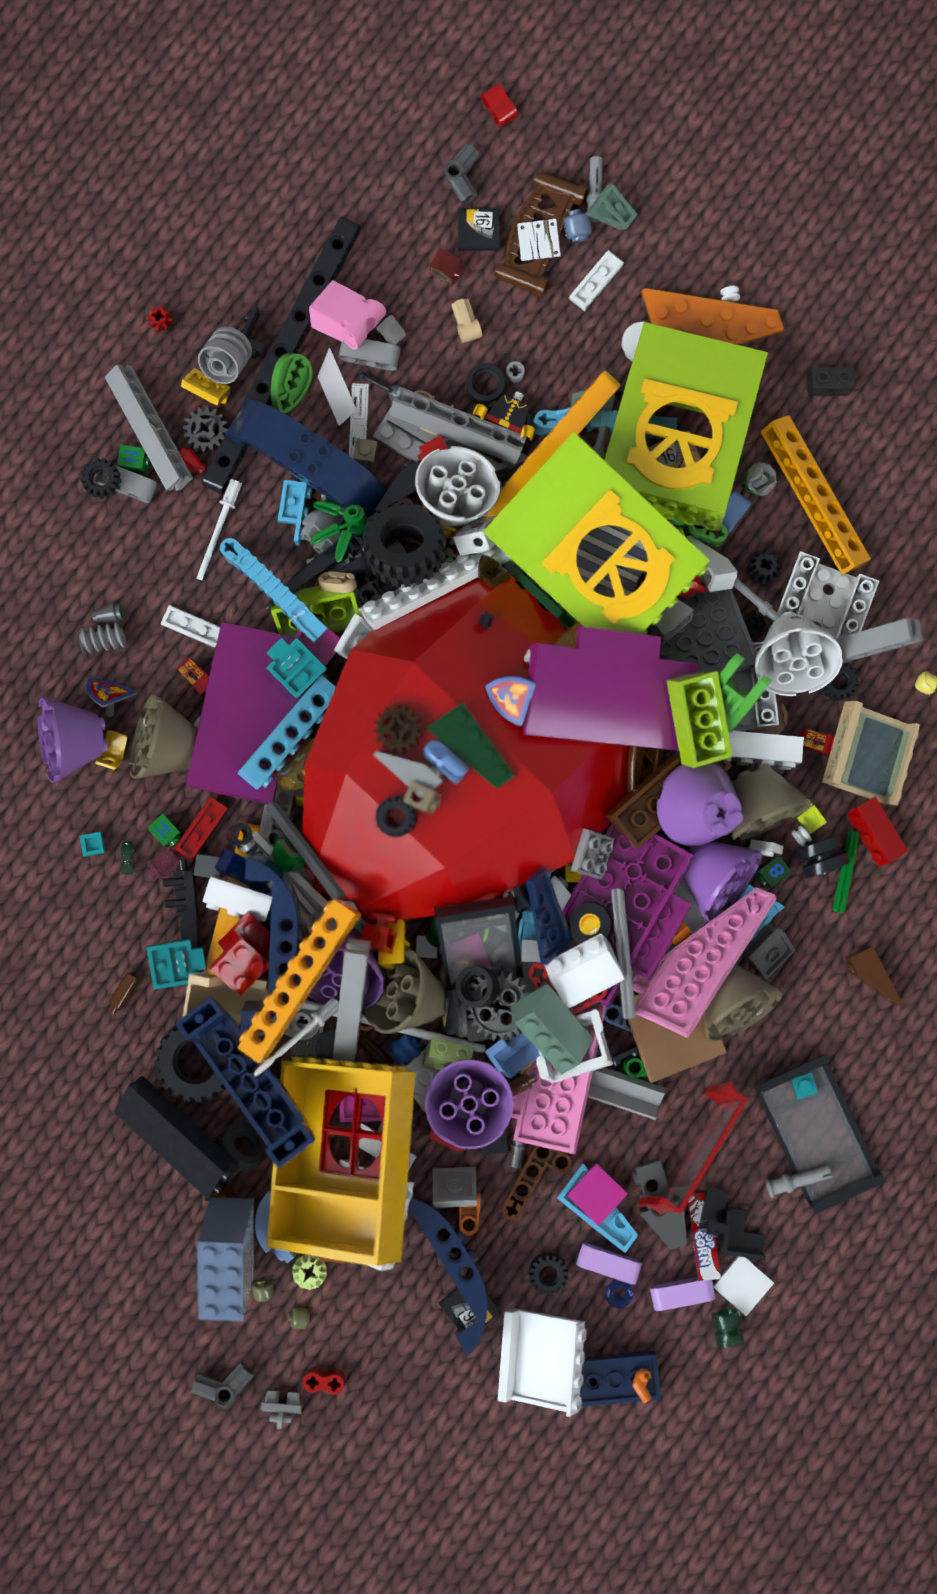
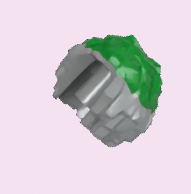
M765 462L754 463L744 477L743 483L746 490L756 496L767 495L777 483L774 469Z

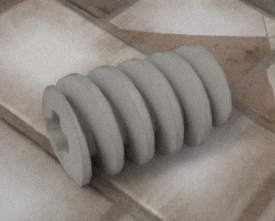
M117 622L114 623V629H111L109 624H106L105 630L98 625L96 632L92 626L89 627V633H86L85 629L81 628L79 642L83 655L86 653V650L90 654L94 652V649L97 652H101L103 647L106 651H109L111 645L115 650L119 648V644L122 648L126 647L124 630L119 627Z

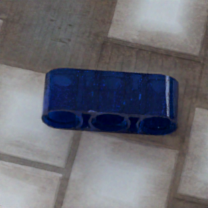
M223 849L214 869L259 892L269 895L271 889L266 885L267 881L245 880L246 858Z

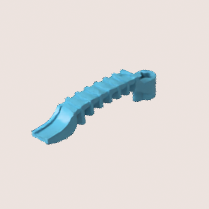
M227 538L221 543L220 550L227 562L235 566L239 571L242 570L246 577L249 576L250 580L256 583L261 591L264 590L266 596L272 598L277 607L280 606L283 613L288 615L295 626L311 641L315 642L328 630L302 601L300 602L287 586L285 587L279 578L277 579L271 571L266 569L263 563L261 564L255 556H252L248 549L243 548L233 538Z

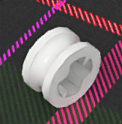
M729 286L723 288L720 291L721 295H723L722 301H738L740 299V294L737 293L739 292V287Z
M802 826L798 827V831H792L793 837L802 847L806 845V842L812 841L809 833Z

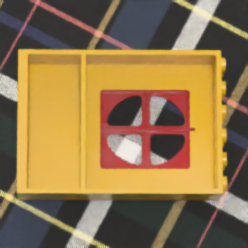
M291 1057V1061H282L280 1081L306 1118L315 1141L278 1169L273 1163L267 1248L371 1266L401 1262L416 1072L407 1071L405 1066L373 1065L366 1062L354 1063L345 1060L316 1059V1057ZM352 1096L354 1098L352 1127L332 1126L330 1121L334 1110L342 1100ZM364 1098L371 1100L377 1107L383 1123L381 1132L361 1129L362 1101ZM331 1134L349 1136L351 1138L348 1168L342 1167L335 1159L329 1142ZM360 1139L380 1140L381 1150L376 1160L367 1169L359 1170L357 1164Z

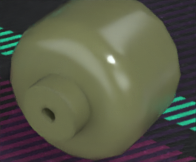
M265 1278L257 1279V1282L252 1284L253 1298L259 1302L270 1300L274 1295L273 1283L270 1280H265Z
M293 1307L292 1312L288 1313L287 1321L290 1322L292 1329L303 1330L309 1325L310 1313L307 1308Z

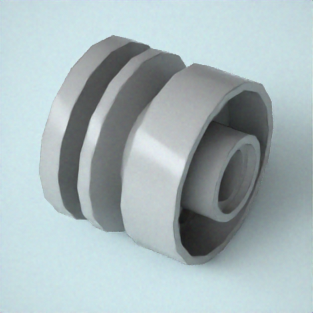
M220 327L215 330L198 354L199 367L204 375L219 384L232 383L251 358V344L247 337L239 330L232 327Z

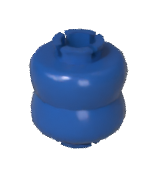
M404 1034L400 1039L393 1041L390 1051L391 1057L395 1056L393 1060L406 1065L412 1059L419 1057L422 1047L421 1041L417 1042L419 1038Z

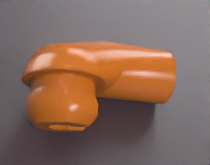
M647 1369L638 1370L633 1381V1388L643 1403L648 1402L652 1398L646 1388L648 1379H651V1373Z

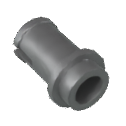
M513 1140V1143L510 1144L512 1147L508 1164L510 1167L522 1168L524 1151L527 1149L526 1143Z

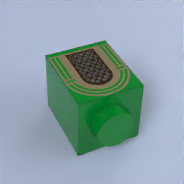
M288 838L278 839L271 853L276 864L284 873L300 871L305 863L304 859Z

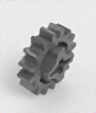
M206 407L205 411L202 412L200 408H197V414L191 411L192 418H185L188 425L183 426V430L187 432L184 434V438L189 439L187 443L190 447L194 445L195 451H199L202 448L204 454H206L207 449L214 453V447L217 446L219 448L220 442L224 439V435L228 430L226 429L228 423L223 421L224 416L222 414L218 415L216 409L210 412L209 408ZM206 428L209 431L206 433L203 429Z

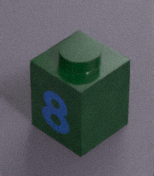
M775 856L756 871L758 874L756 878L763 887L772 888L791 874L792 871L780 856Z

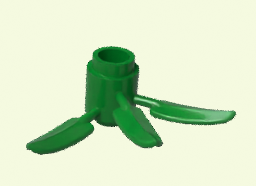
M316 501L313 504L314 508L334 516L340 514L346 522L340 526L334 523L319 531L310 540V544L314 545L341 531L335 552V559L339 563L345 555L352 534L361 535L365 531V526L368 522L363 508L359 505L348 506L343 512L340 505L326 501Z

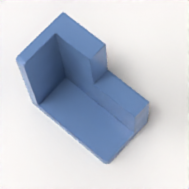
M523 1032L516 1035L509 1042L501 1039L485 1051L497 1070L510 1079L540 1056L538 1049Z

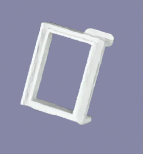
M597 1010L578 1015L576 1018L584 1027L593 1024L602 1056L582 1062L561 1075L557 1070L554 1071L553 1065L539 1051L540 1056L537 1057L536 1062L540 1077L543 1080L556 1083L613 1065L604 1036L600 1014Z

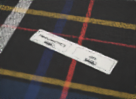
M352 383V400L357 410L351 415L349 456L352 459L356 438L366 439L369 384Z

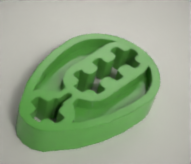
M287 353L281 356L275 365L271 382L272 407L282 413H288L297 406L311 383L312 367L305 356Z

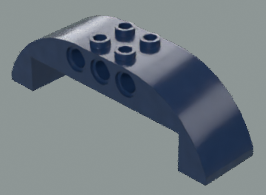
M248 399L225 433V436L243 447L244 444H247L344 509L351 505L361 506L367 518L376 513L375 508L387 492V489L377 478L346 453L286 414L259 401Z
M250 852L246 858L245 880L272 881L269 994H273L277 987L275 985L281 975H285L289 969L283 963H289L301 951L299 947L304 937V924H300L301 915L298 896L286 873L282 872L279 866L266 856L257 852ZM284 919L291 920L293 924L285 923ZM283 941H289L292 945L288 946ZM284 992L282 995V1000L284 1003H286L289 995L286 992ZM245 1001L241 1011V1033L250 1029L253 1024L251 1022L252 1018L258 1011H262L265 1006L263 1004L264 1001ZM272 1011L270 1014V1018L272 1019L277 1014L274 1011Z
M212 996L175 1023L186 1040L195 1043L266 1143L268 1148L265 1151L278 1169L315 1141L306 1118L272 1068L269 1066L261 1074L254 1076L256 1069L264 1062L257 1063L238 1049L241 1043L239 1039L243 1034L241 1033V1027Z
M412 1196L408 1208L475 1316L474 1319L458 1328L455 1333L457 1340L468 1356L477 1346L484 1331L487 1318L486 1289L481 1272L476 1264L477 1256L471 1247L466 1248L464 1244L466 1238L459 1228L455 1230L448 1218L438 1208H433V1205L429 1202ZM442 1228H446L450 1232L449 1237L446 1239L438 1236V1231ZM457 1247L462 1253L459 1257H452L449 1251ZM464 1267H470L473 1269V1273L470 1276H464L461 1270Z

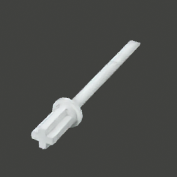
M230 479L223 500L219 502L224 506L197 575L199 580H203L229 508L235 509L234 503L242 485L239 481Z
M332 998L316 1013L312 1012L313 1020L277 1050L274 1056H271L256 1069L254 1076L265 1071L276 1058L283 1055L314 1026L318 1024L323 1027L324 1022L338 1010L339 1002Z

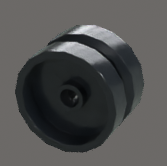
M840 834L795 850L799 861L813 859V862L802 867L805 879L830 873L850 863L847 852L842 851L832 854V851L843 846Z

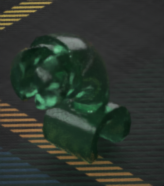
M125 841L121 846L123 861L120 866L121 874H132L135 868L134 862H131L134 844L131 841L129 843Z

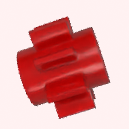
M162 305L160 308L152 307L151 315H147L148 320L151 321L148 324L151 329L156 327L158 333L163 330L168 332L169 325L174 324L173 320L169 318L172 315L171 311L167 310L165 312Z

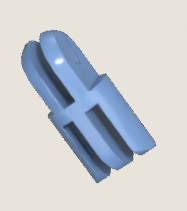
M432 740L424 747V757L453 783L457 784L461 781L468 771V766L439 741Z

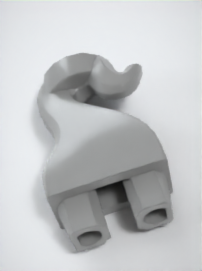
M321 494L322 501L331 503L334 502L331 499L324 496L323 494ZM318 509L312 511L302 521L304 528L300 535L305 540L310 541L315 534L334 523L340 526L344 517L340 514L334 516ZM341 531L314 544L313 548L318 553H322L339 539Z

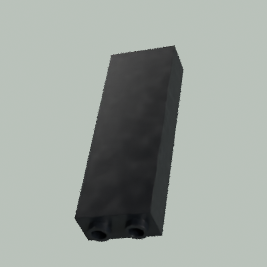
M143 1075L128 1085L114 1113L207 1199L214 1193L218 1195L226 1186L224 1182L233 1175L234 1171L232 1169L236 1161Z

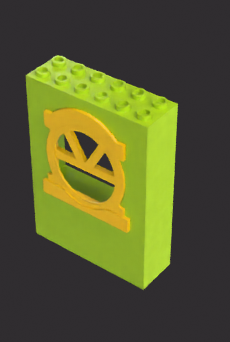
M644 322L604 461L665 519L681 520L687 525L696 524L703 526L707 530H720L768 352ZM666 404L706 414L710 421L712 439L650 424L648 421L659 408ZM645 433L666 439L650 452L646 445ZM675 441H678L686 467H668L656 459ZM689 444L709 450L700 461L695 463Z
M575 432L567 438L483 531L488 538L584 627L646 635L648 631L645 629L651 623L655 625L663 617L661 612L666 607L670 609L678 601L676 596L681 591L685 593L694 584L691 580L696 575H703L709 568L707 563L710 560ZM604 525L620 526L632 532L627 540L585 584L576 564V553L582 538L592 529ZM640 540L647 552L648 561L643 562L623 556ZM616 565L646 571L647 576L643 584L635 592L626 596ZM608 572L615 597H606L593 590Z

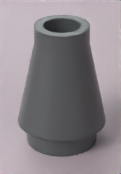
M114 602L93 611L92 618L95 623H120L121 620H125V610L121 603L117 604Z

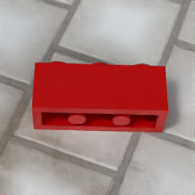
M876 796L846 812L851 824L859 832L862 842L868 848L872 859L877 863L878 867L889 864L908 852Z

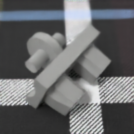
M267 1391L265 1403H262L261 1410L278 1412V1415H270L269 1422H277V1429H282L283 1423H291L292 1416H284V1413L302 1414L299 1393H288L285 1405L278 1404L280 1392Z

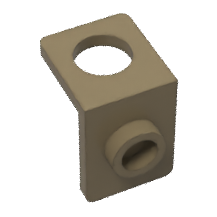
M413 781L403 801L432 815L438 809L442 795ZM417 789L422 790L424 793V798L419 803L412 800V793Z

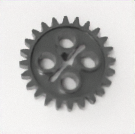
M498 970L493 971L500 983L499 994L493 1003L499 1002L500 1005L511 1006L532 993L525 991L528 984H520L522 977L514 979V972L507 976L506 970L501 971L500 974ZM482 975L477 977L478 982L471 983L474 989L468 990L471 997L475 1000L482 999L488 989L487 980ZM509 991L515 995L514 1002L508 999ZM491 1004L484 1008L469 1006L465 1008V1010L471 1011L467 1019H474L471 1026L478 1025L477 1033L485 1031V1038L492 1034L494 1041L499 1036L500 1039L506 1040L507 1036L509 1039L515 1037V1034L519 1035L522 1033L514 1023L510 1007L500 1009L499 1005ZM485 1009L490 1010L491 1019L486 1018L484 1014ZM506 1012L512 1016L511 1023L505 1019Z

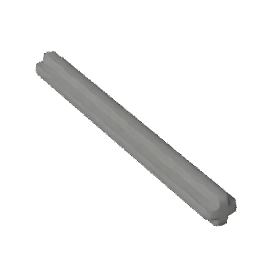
M615 888L611 890L617 957L625 977L620 982L624 1019H632L636 1017L624 890L622 888Z

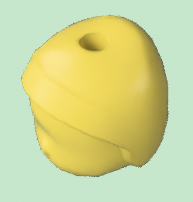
M928 671L922 672L914 684L915 688L928 695L934 693L937 689V676Z

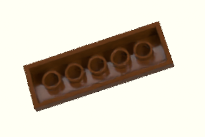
M679 751L673 754L604 814L634 849L640 848L662 828L657 815V801L661 797L664 788L662 785L667 777L682 765ZM727 759L713 762V764L719 766L725 772L732 767Z

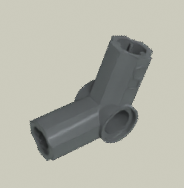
M465 144L454 159L445 166V181L451 186L462 205L469 204L477 197L475 189L466 176V173L480 157V153L471 144ZM455 171V172H458L459 174H458V175H455V176H452V175H450L449 173Z
M240 1362L224 1381L198 1372L191 1392L214 1400L220 1406H228L255 1374L243 1362ZM220 1390H228L231 1396L228 1398L223 1397Z

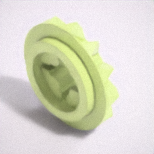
M306 1254L299 1257L294 1263L292 1270L294 1282L300 1288L308 1290L318 1288L324 1282L327 1275L325 1262L319 1260V1256ZM314 1264L313 1273L315 1276L310 1275L305 1280L306 1272L304 1268L309 1269Z

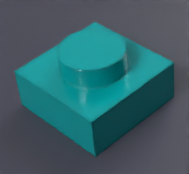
M102 832L80 836L83 857L106 853Z
M807 1072L791 1080L796 1099L818 1093L812 1072Z

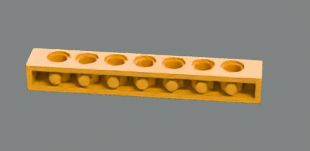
M790 415L772 421L760 432L841 575H844L859 568L871 560Z
M334 899L327 903L323 910L325 914L321 920L318 919L311 928L312 934L301 943L299 947L301 951L297 957L294 956L287 965L289 969L285 975H281L277 980L275 991L265 998L263 1002L265 1006L262 1011H258L251 1021L253 1023L252 1026L241 1035L239 1039L241 1043L238 1049L257 1063L267 1060L361 916V913L341 899ZM333 918H335L338 923V926L335 930H333L330 927V921ZM320 937H323L326 942L323 949L318 945ZM308 955L313 958V965L311 967L306 963ZM296 974H299L301 977L300 985L294 982ZM284 992L289 995V1002L287 1004L282 1000ZM272 1011L277 1014L276 1022H273L270 1018ZM260 1029L265 1033L264 1040L259 1038L258 1033Z

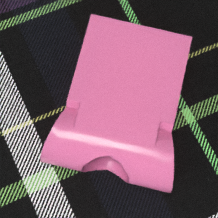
M334 280L330 282L309 307L312 328L339 341L344 340L354 350L367 338V334L386 315V308L383 304L372 299L366 300L364 296Z

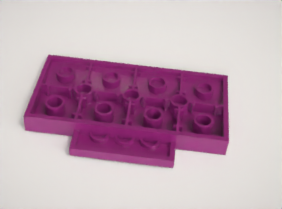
M221 622L185 786L266 805L273 802L279 773L277 770H274L270 775L273 778L265 788L261 786L258 790L237 773L313 685L311 684L296 699L266 669L274 661L266 652L281 638L289 644L293 637ZM301 713L300 719L303 722H309L308 716ZM292 729L286 730V733L290 738L296 737V734ZM301 738L297 744L300 747L292 756L288 753L284 758L286 765L298 768L302 766L307 739ZM273 745V751L277 754H282V748L279 745ZM259 761L261 769H269L266 761Z
M583 626L577 627L576 648L540 643L531 644L528 680L536 683L525 715L524 734L679 751L666 680L687 674L697 673L698 664L659 659L661 637Z
M611 824L605 835L614 838L613 850L609 855L607 870L602 880L583 874L562 912L569 928V918L578 906L585 903H596L603 906L609 912L612 919L611 933L607 940L611 944L618 960L611 890L622 888L625 899L631 970L650 980L693 905L675 895L674 892L695 856L657 834H654L640 848L634 849L621 832ZM572 937L573 940L557 956L580 945V943ZM620 982L609 987L607 995L598 1002L606 1007H610L620 990Z

